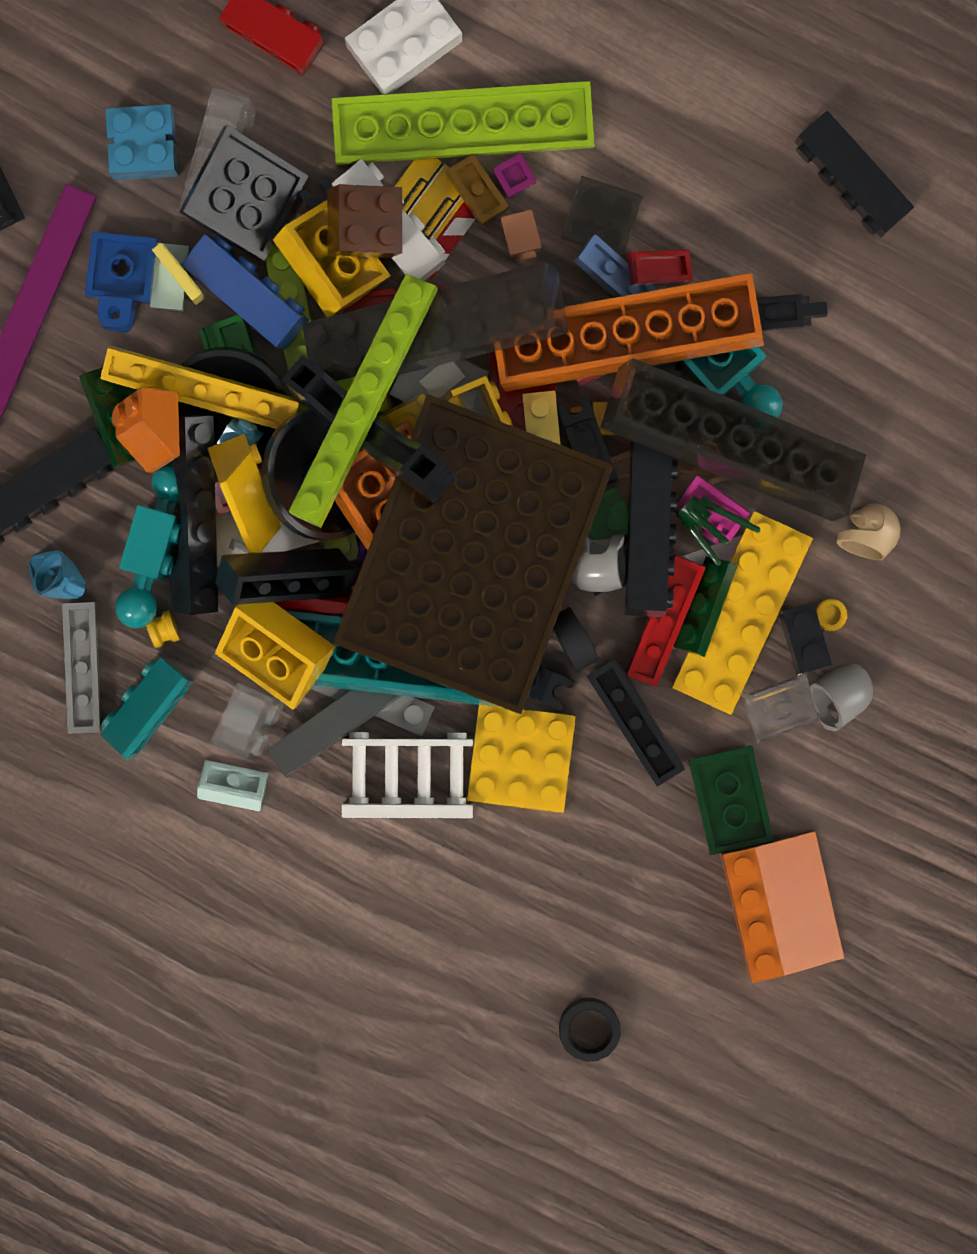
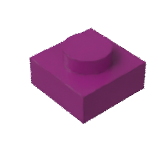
M521 153L492 169L508 199L537 182Z

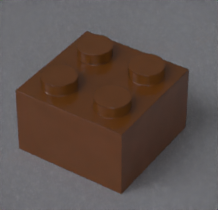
M338 184L327 190L328 256L392 258L402 254V187Z

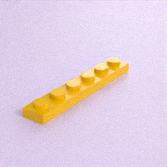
M111 345L107 349L100 377L102 380L137 390L140 388L176 391L178 392L179 402L277 429L289 417L297 414L300 404L297 399Z

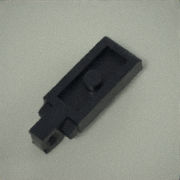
M802 294L756 298L762 331L803 328L804 326L812 325V318L827 317L828 315L827 302L810 303L809 296H802Z

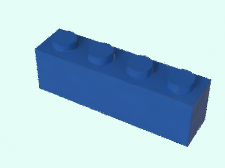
M204 234L181 265L275 347L286 350L310 320L302 313L305 308L292 297L284 298L278 292L281 287L271 278L265 276L262 279L254 271L257 269V266L243 255L238 258L231 252L233 248L231 243L218 235L215 238Z

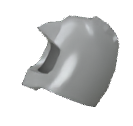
M623 534L613 535L610 539L590 540L587 537L571 579L580 590L609 592L625 587L626 553Z
M847 663L836 666L822 674L809 687V695L819 721L824 728L837 731L867 708L873 699L874 688L869 673L861 665ZM832 701L837 709L839 720L834 718L828 709V705Z

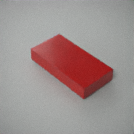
M689 249L637 251L627 254L631 286L685 284L693 281Z

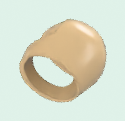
M872 503L861 506L850 516V520L860 530H845L840 532L837 537V544L847 552L867 559L883 560L897 545L901 527L897 516L890 508Z

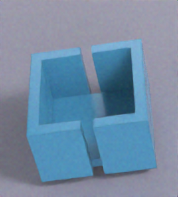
M171 105L105 109L107 139L111 143L107 144L109 174L114 181L179 177L177 147L174 144V141H176L175 112Z

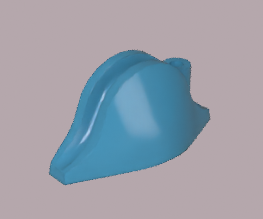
M54 550L32 556L28 563L33 588L37 594L53 599H78V597L83 595L86 589V581L74 562L62 551Z

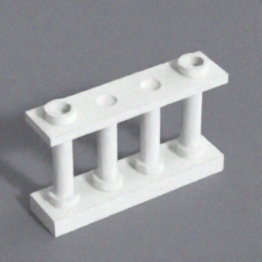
M350 732L349 738L342 739V746H353L352 797H349V803L342 804V818H473V804H466V798H463V746H473V739H467V733H447V739H369V732ZM366 746H385V797H382V803H369V797H365ZM398 746H418V796L414 798V804H401V798L398 797ZM431 746H450V798H447V804H434V798H431Z

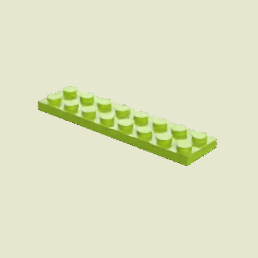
M590 81L331 98L336 165L356 164L360 159L365 163L466 157L472 154L481 156L594 148L595 146Z

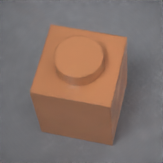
M528 210L500 217L509 259H517L518 263L536 259V253H540L542 247L533 211Z

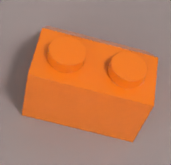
M140 388L115 406L112 413V423L116 427V438L146 472L154 473L180 456L178 392Z

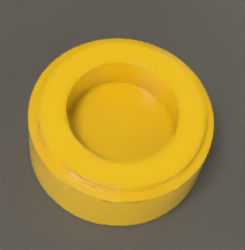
M826 599L815 607L822 630H838L847 620L846 607L839 600Z

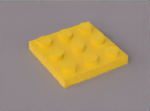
M479 705L467 801L564 813L576 716L524 709L520 715L501 707Z

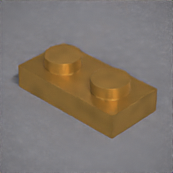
M474 154L446 170L447 177L481 227L508 211L509 205Z

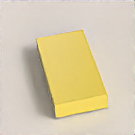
M160 243L152 249L195 305L205 299V295L164 244Z

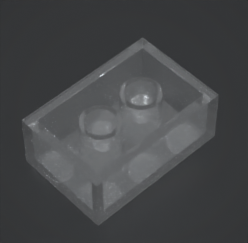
M237 682L210 744L246 760L255 758L264 753L270 740V736L265 734L269 725L277 724L284 707L280 706V700L269 692L246 682Z

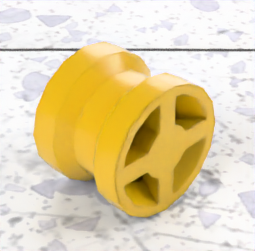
M170 610L164 611L162 616L154 618L146 626L155 648L162 647L164 642L169 640L173 642L181 640L176 621Z

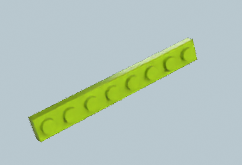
M406 273L289 510L291 515L319 528L322 527L438 291L435 285Z

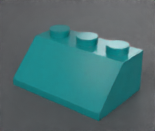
M160 657L158 661L152 659L141 672L144 676L141 683L137 687L133 684L129 687L121 698L125 702L117 713L112 710L101 724L105 729L100 735L127 760L136 758L194 683L193 679L164 657Z

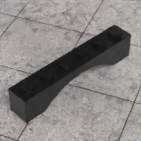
M302 355L281 381L295 399L332 425L347 391L326 372ZM377 416L375 417L361 449L435 504L456 480L447 463L422 444L409 439Z
M199 414L179 415L180 456L171 461L179 493L181 527L178 553L174 568L169 577L170 611L187 615L218 612V586L215 583L217 578L215 469L207 449L214 446L213 416Z

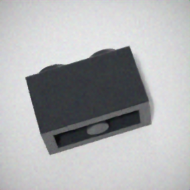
M813 602L778 613L796 675L832 665Z

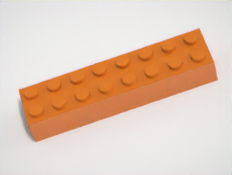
M752 273L490 320L500 384L505 392L764 346Z

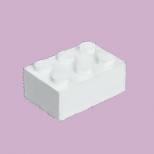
M396 0L345 37V42L348 50L382 95L392 94L462 42V32L438 0Z

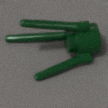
M693 495L677 515L683 519L681 524L690 531L716 566H720L721 561L696 527L700 529L703 526L726 546L730 544V541L708 521L712 515L708 509L756 533L760 532V527L712 503L705 496L700 500Z

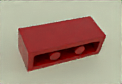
M230 0L219 16L222 26L303 76L324 45L323 37L320 35L321 30L307 20L302 24L292 18L294 13L279 3L273 6L265 0Z

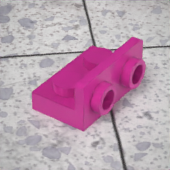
M698 474L680 499L677 500L676 509L679 510L676 513L677 515L693 495L700 500L705 496L712 503L744 519H747L750 515V511ZM708 509L712 514L708 521L731 541L741 525ZM704 528L705 530L702 534L718 545L720 540Z

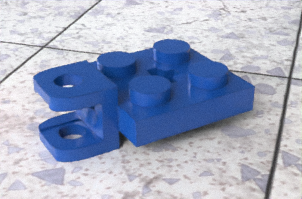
M92 232L85 296L86 298L99 299L98 320L105 330L129 332L134 323L135 303L151 304L156 257L152 249L157 246V238ZM120 260H125L126 265L130 267V271L125 272L124 276H118V272L113 270V266L119 265ZM120 313L117 319H112L113 314Z

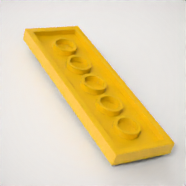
M753 511L749 522L760 527V532L756 533L745 528L730 562L736 564L737 569L706 655L702 657L688 653L672 686L673 689L730 715L734 711L813 540L812 537Z

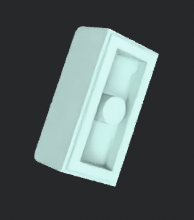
M205 760L198 784L197 797L201 800L260 811L268 773Z

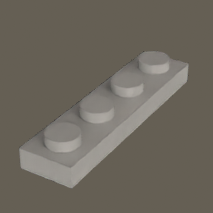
M96 602L62 604L67 733L102 732Z
M314 685L311 687L312 690L335 700H338L350 691L349 689ZM401 696L374 716L422 737L435 707L414 697Z

